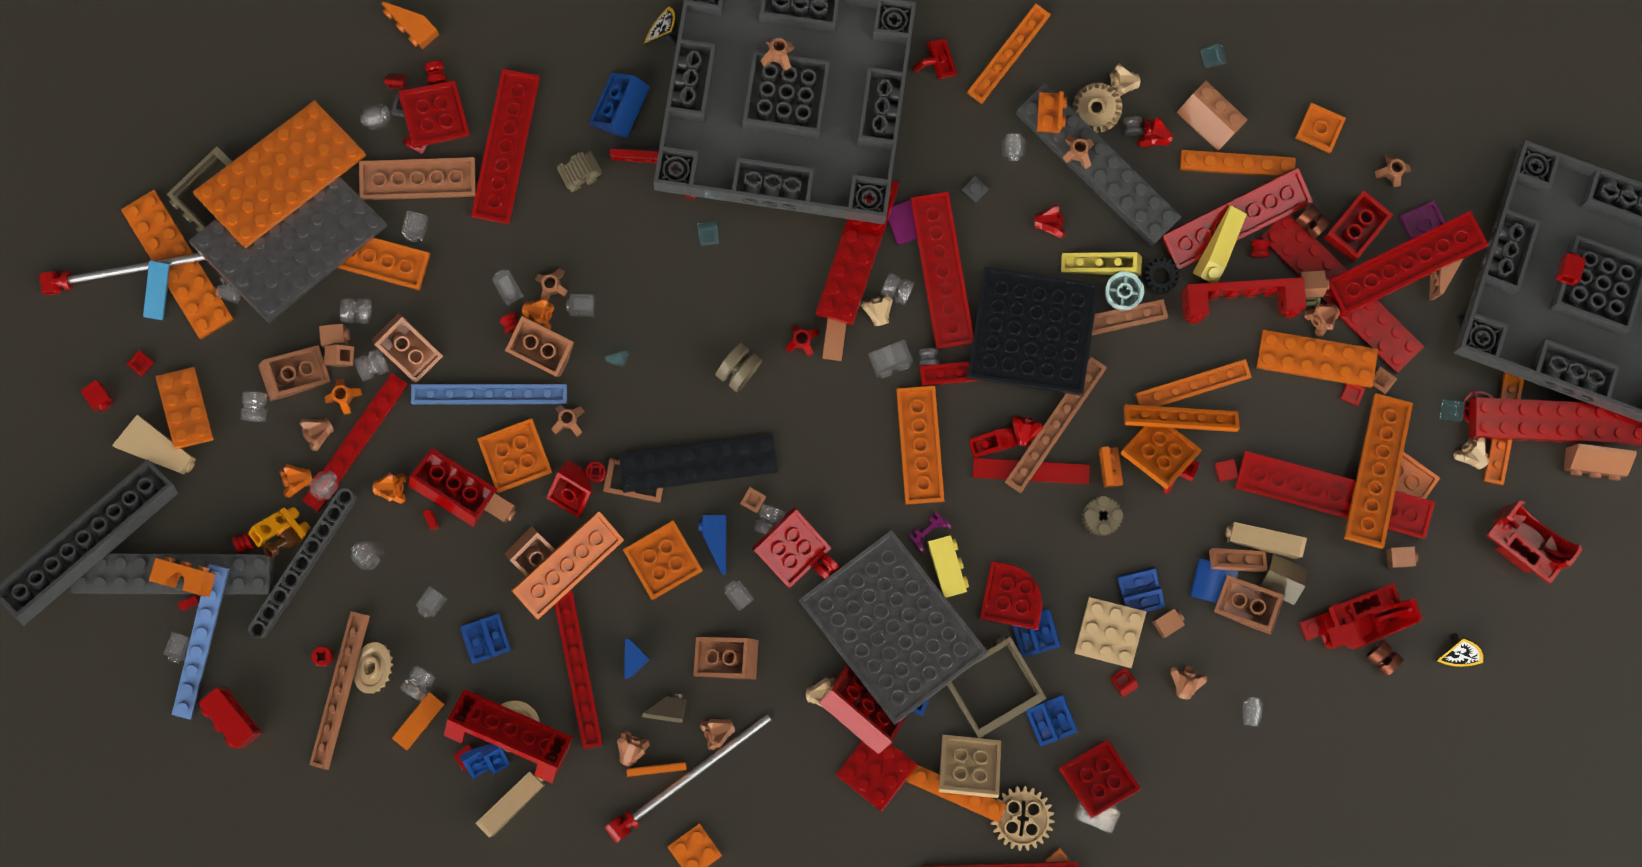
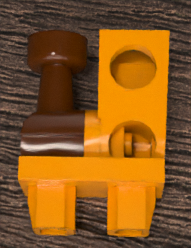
M284 507L279 512L253 525L248 535L258 547L263 545L265 554L272 559L278 555V550L284 547L292 548L301 543L311 527L305 521L298 525L295 519L299 517V512L295 507L287 510ZM276 535L279 538V540H277L275 543L268 542L267 544H265L266 541H268Z

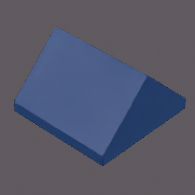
M625 639L624 679H632L651 659L631 639Z

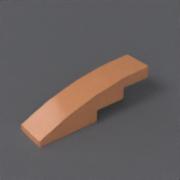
M831 319L827 320L822 359L842 361L846 331L845 323Z

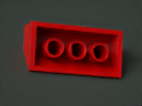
M433 448L430 449L410 475L408 484L409 487L472 527L485 513L484 508L497 491V488Z

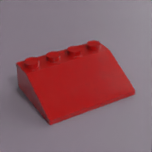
M848 664L845 665L819 701V704L825 710L831 713L877 754H880L892 743L905 720L903 718L894 725Z

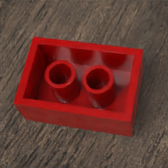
M1363 190L1323 239L1351 262H1354L1394 214Z
M216 687L198 702L201 706L200 711L205 717L211 718L214 722L212 726L217 732L224 734L226 737L224 740L231 748H245L263 733L225 687Z

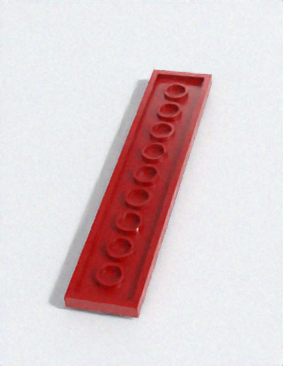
M1292 214L1279 219L1260 237L1261 240L1270 241L1269 248L1298 277H1300L1301 272L1325 271L1326 278L1331 279L1348 271L1317 239H1313L1307 233L1306 228H1302L1295 222L1296 218ZM1330 286L1326 290L1324 297H1320L1325 304L1333 303L1339 308L1340 315L1338 317L1369 348L1378 349L1377 356L1395 374L1424 348L1378 300L1344 316Z
M1244 451L1235 489L1348 519L1356 480ZM1395 491L1388 530L1426 539L1435 501Z

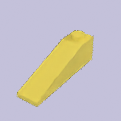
M1229 205L1196 265L1193 274L1210 283H1218L1227 266L1246 218V213Z
M1138 252L1062 253L1061 272L1112 276L1119 272H1131L1141 276L1142 256Z

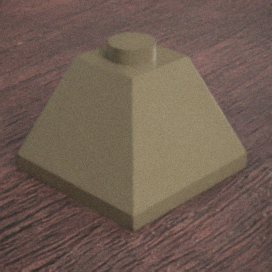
M672 693L671 697L666 696L645 711L642 717L683 723L687 699H683L682 694Z

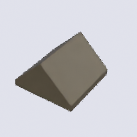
M1272 554L1267 566L1268 570L1265 571L1259 586L1283 594L1284 601L1294 605L1306 587L1309 569Z

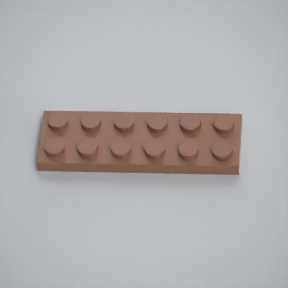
M475 157L359 161L360 197L363 200L475 197L476 159Z

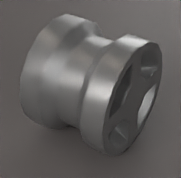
M1134 116L1123 119V124L1126 128L1124 130L1125 136L1143 134V128H1141L1142 117Z
M920 349L919 355L921 360L919 361V366L938 365L939 363L936 359L938 349Z

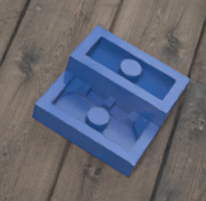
M1198 559L1190 596L1217 603L1227 575L1237 578L1239 571L1211 569L1210 561Z
M1155 567L1117 576L1121 597L1125 606L1141 609L1146 612L1165 607Z
M1051 609L1042 611L1038 630L1013 626L1022 657L1061 647Z
M499 614L459 627L471 664L511 651Z
M1064 695L1026 710L1040 747L1078 732Z
M494 744L472 749L459 756L472 779L489 769L494 775L510 765L502 748Z

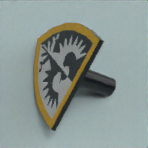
M668 6L654 22L645 39V45L662 37H665L673 46L677 44V38L672 34L676 23V13L671 7Z
M1453 633L1450 635L1453 646L1436 659V661L1450 666H1472L1483 663V653L1475 642L1464 637L1459 640L1458 634Z

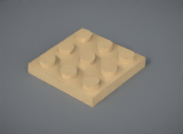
M1089 596L1074 653L1132 668L1146 611Z
M942 735L939 792L998 798L1001 740Z

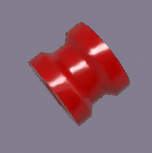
M1261 239L1251 240L1252 251L1250 252V257H1270L1268 252L1270 241Z
M511 312L499 320L501 325H504L506 334L513 333L519 321L516 312Z
M248 531L243 532L241 536L235 535L232 537L238 554H243L248 549H255L254 542L248 535Z
M317 647L313 650L311 659L317 666H328L332 663L334 654L328 647Z

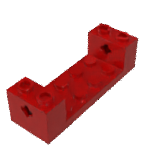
M1304 277L1188 284L1181 291L1184 321H1189V324L1201 323V320H1204L1210 314L1208 300H1216L1219 296H1226V299H1235L1237 295L1253 298L1257 296L1256 294H1264V297L1275 296L1276 293L1279 316L1285 315V318H1295L1306 309Z
M465 689L447 719L444 736L461 744L467 733L537 763L534 776L553 783L561 768L573 738Z

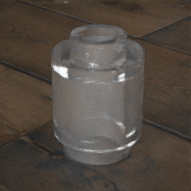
M1248 697V701H1244L1241 718L1243 719V724L1259 727L1264 704L1260 703V699Z

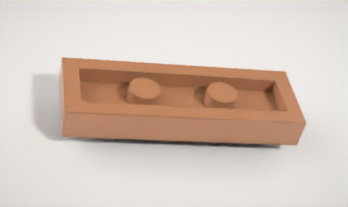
M1220 548L1209 550L1211 569L1265 572L1268 570L1265 551Z

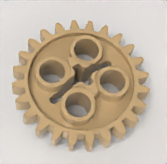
M1016 786L1014 793L1011 789H1008L1009 795L1006 796L1004 793H1001L1002 801L996 799L1007 805L1000 822L992 821L990 823L997 826L993 832L1000 833L997 837L998 840L1003 837L1005 838L1004 845L1011 842V849L1017 845L1019 851H1021L1022 846H1025L1026 850L1029 851L1030 844L1037 848V841L1043 844L1042 837L1049 838L1046 831H1053L1049 827V823H1055V821L1049 819V816L1054 815V812H1048L1052 805H1045L1048 798L1040 799L1041 792L1035 795L1034 788L1027 792L1026 786L1023 787L1022 791ZM1022 801H1025L1024 816L1027 817V821H1023V835L1019 836L1021 821L1017 820V817L1021 816ZM1011 802L1018 804L1019 808L1015 813H1011L1008 810V805ZM1031 804H1036L1038 807V812L1035 815H1030L1028 812V807ZM1009 822H1015L1017 825V829L1013 833H1009L1006 829ZM1029 824L1036 826V832L1033 835H1029L1026 832V827Z

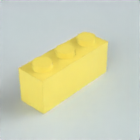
M950 535L928 541L927 544L941 593L945 598L966 593V588H969L967 577L962 576L961 569H964L961 557L957 558L956 550H958L956 539H952Z

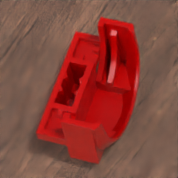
M1517 501L1504 506L1493 520L1494 525L1486 536L1497 544L1494 548L1497 552L1524 573L1533 572L1547 584H1551L1562 568L1570 567L1583 551L1582 547L1562 538L1542 524L1524 508V501Z
M1395 583L1331 605L1328 609L1335 626L1328 628L1327 631L1333 647L1344 645L1354 650L1421 622L1423 618L1416 599L1412 598L1401 601Z

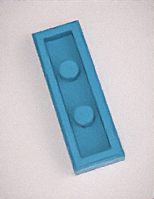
M149 260L143 317L158 320L164 319L170 271L169 262Z

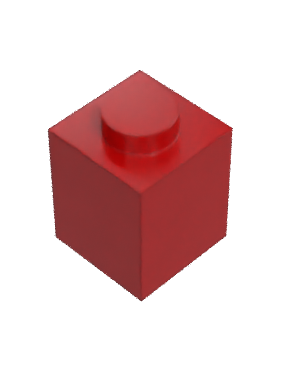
M1566 253L1560 258L1555 280L1574 286L1581 280L1586 259L1580 257L1577 253Z
M98 380L93 381L80 390L92 409L98 412L109 409L111 403L115 401L103 383Z

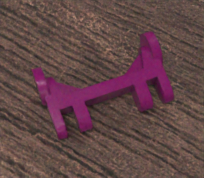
M937 511L934 512V515L938 518L937 520L932 516L928 517L932 524L922 533L917 528L913 530L917 535L916 538L911 533L908 535L922 553L925 552L923 543L928 533L934 528L947 527L949 530L952 528Z

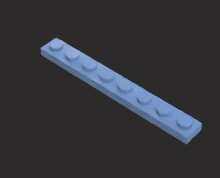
M411 384V404H567V384Z
M209 563L208 568H210V573L216 574L210 596L200 597L171 714L190 720L193 718L230 570L229 567Z

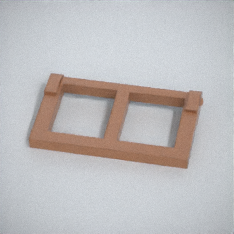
M610 457L603 492L661 503L663 488L657 489L656 497L635 492L624 493L623 490L610 488L615 464L620 465L619 459Z

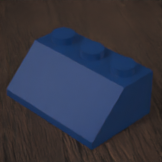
M611 72L589 124L615 136L627 138L632 131V126L639 115L640 108L647 97L650 86L636 76Z

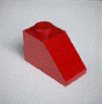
M1012 427L995 430L969 440L973 458L1001 452L1017 446Z

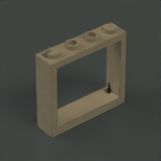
M217 146L167 193L171 198L169 201L171 205L177 210L181 208L184 211L182 216L190 223L194 221L198 225L196 229L199 232L207 227V225L180 197L219 160L226 166L233 162Z
M1003 636L994 641L996 645L990 649L986 646L985 649L988 651V654L978 662L1007 646L1036 695L979 728L953 683L950 682L947 685L977 738H981L1046 699L1011 637L1006 639Z

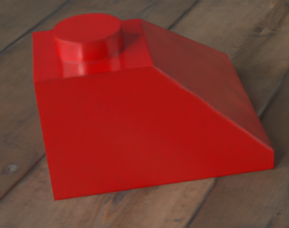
M567 460L557 472L546 499L580 518L593 491L585 470Z

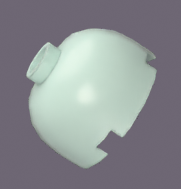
M1119 272L1113 275L1105 287V297L1108 303L1120 311L1135 308L1144 296L1143 283H1141L1137 275L1131 272Z

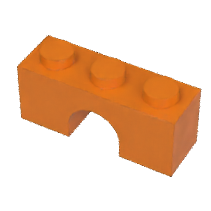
M164 556V559L155 558L149 581L176 588L179 578L183 576V591L206 597L210 596L216 574L209 572L210 568L198 565L197 569L192 568V563L185 561L177 564L175 563L176 559Z

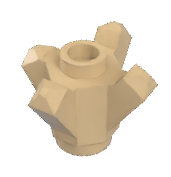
M1120 63L1115 67L1116 71L1110 73L1111 87L1117 91L1119 96L1128 91L1138 89L1140 86V76L1130 72Z
M877 296L871 298L870 301L869 299L862 301L861 307L870 316L874 326L889 323L888 318L893 299L890 296L882 298Z
M1483 437L1477 438V441L1476 439H1469L1462 446L1461 451L1457 450L1453 453L1455 460L1470 464L1477 469L1484 468L1490 460L1486 453L1485 438Z
M824 678L817 684L807 687V701L821 706L819 701L835 678Z

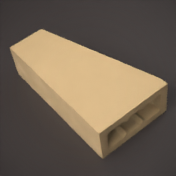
M139 415L135 416L112 445L117 449L145 460L148 459L150 462L181 474L189 473L195 466L196 458L183 448L174 450L172 440Z
M1237 522L1227 526L1225 537H1228V543L1291 559L1303 557L1307 541L1305 537Z
M529 771L476 822L489 838L494 836L545 786L542 782L543 779L534 776L535 773L533 771Z

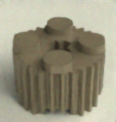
M588 151L587 154H584V152L577 153L570 157L571 159L565 166L563 163L557 166L560 176L571 192L580 189L584 183H587V185L594 183L598 180L596 177L602 174L591 151Z
M1107 496L1096 497L1084 506V513L1082 514L1084 516L1082 518L1084 520L1083 524H1085L1084 528H1087L1086 531H1090V534H1098V536H1105L1115 532L1120 527L1121 520L1123 519V512L1121 511L1122 509H1119L1120 505H1117L1118 502H1114V499L1110 500V497ZM1099 512L1105 513L1106 520H1099Z

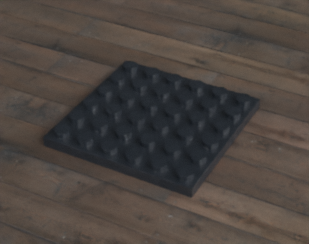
M985 267L967 379L1083 396L1099 283Z

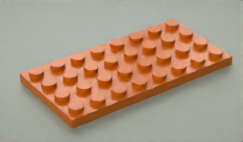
M314 100L194 190L193 193L246 249L362 160L366 154Z

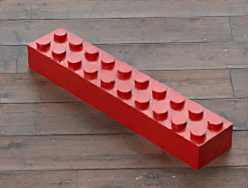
M1478 397L1469 400V439L1483 437L1488 440L1642 446L1641 422L1587 402Z

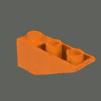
M384 1L381 3L384 7V14L390 20L394 18L397 22L396 27L402 33L407 32L410 36L408 38L415 47L419 45L423 50L439 36L437 29L425 16Z

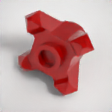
M1160 116L1154 118V121L1150 118L1144 120L1143 126L1145 128L1143 135L1145 136L1137 141L1141 148L1156 145L1168 146L1171 143L1173 132L1165 126Z
M1053 204L1045 211L1040 212V214H1035V228L1046 231L1058 238L1064 237L1065 229L1061 228L1064 224V218L1059 210L1060 207L1057 204Z
M797 324L792 325L790 328L794 333L793 339L785 346L788 353L797 348L804 350L807 356L813 354L814 352L810 344L812 339L820 335L817 328L807 331L800 329Z
M1015 415L1012 418L1016 444L1029 447L1033 439L1043 429L1042 424L1029 417Z

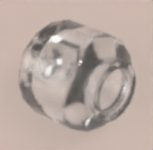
M381 103L364 107L361 115L362 124L370 130L386 127L391 119L388 107Z
M1021 133L1006 134V137L1001 139L1002 156L1008 157V161H1019L1020 157L1026 154V138L1021 136Z
M320 471L309 483V491L318 500H328L339 488L336 481L338 478L331 471L327 473Z
M369 541L358 542L351 549V560L362 570H371L380 562L379 550Z

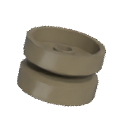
M742 342L727 355L715 374L723 382L732 376L729 381V387L736 393L749 381L763 361L756 353L751 354L746 359L749 354V348Z

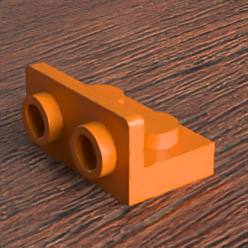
M1060 91L1059 94L1039 92L1037 132L1060 133L1062 127L1065 128L1066 116L1062 115L1063 109H1066L1067 97H1064V91Z
M1101 447L1099 449L1103 487L1122 486L1123 479L1118 447Z

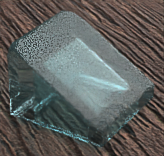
M1220 44L1200 50L1205 68L1227 63L1223 46Z
M716 221L697 224L700 246L719 244Z
M628 351L605 356V361L609 364L625 367Z
M1443 399L1439 419L1455 422L1462 421L1465 402Z

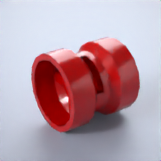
M432 61L425 64L429 85L447 81L446 75L443 73V61Z
M592 462L586 468V475L592 482L600 483L606 478L607 472L601 463Z
M827 554L822 557L820 563L813 567L824 580L833 571H837L840 568Z

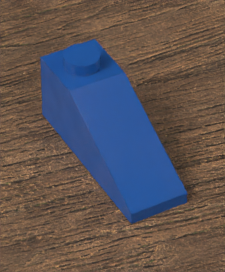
M703 515V520H699V531H702V535L721 574L726 575L727 516Z

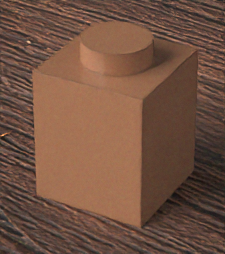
M1325 271L1301 272L1299 278L1304 277L1305 298L1324 297L1326 290L1329 289V278H1326Z
M344 324L319 326L321 346L324 348L329 345L348 346L347 340H350L349 328L346 329Z
M344 345L325 346L324 365L335 367L353 366L354 347Z
M495 493L484 508L485 511L504 523H507L508 520L511 521L516 515V506Z
M1415 547L1386 549L1388 568L1414 567L1418 562V553L1415 551Z
M1171 609L1153 620L1152 623L1161 637L1166 638L1183 627L1185 619L1179 610Z

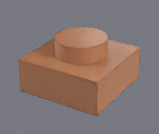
M1380 367L1374 375L1373 386L1386 394L1397 378Z
M749 487L740 505L758 513L767 496Z

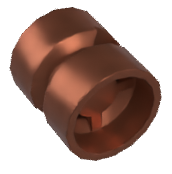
M1313 203L1295 220L1302 228H1307V233L1313 239H1316L1332 222L1325 214L1321 215L1320 209Z
M1385 640L1380 641L1366 655V658L1373 665H1378V670L1385 677L1392 674L1404 661L1397 652H1392V647ZM1387 656H1389L1390 658L1385 663H1383L1382 661Z

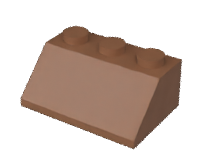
M1207 81L1176 112L1217 152L1248 120Z
M521 316L505 351L556 377H560L569 361L574 342Z
M1576 444L1567 447L1565 450L1564 471H1570V475L1582 476V473H1586L1592 478L1609 476V480L1619 481L1621 478L1629 475L1637 451Z

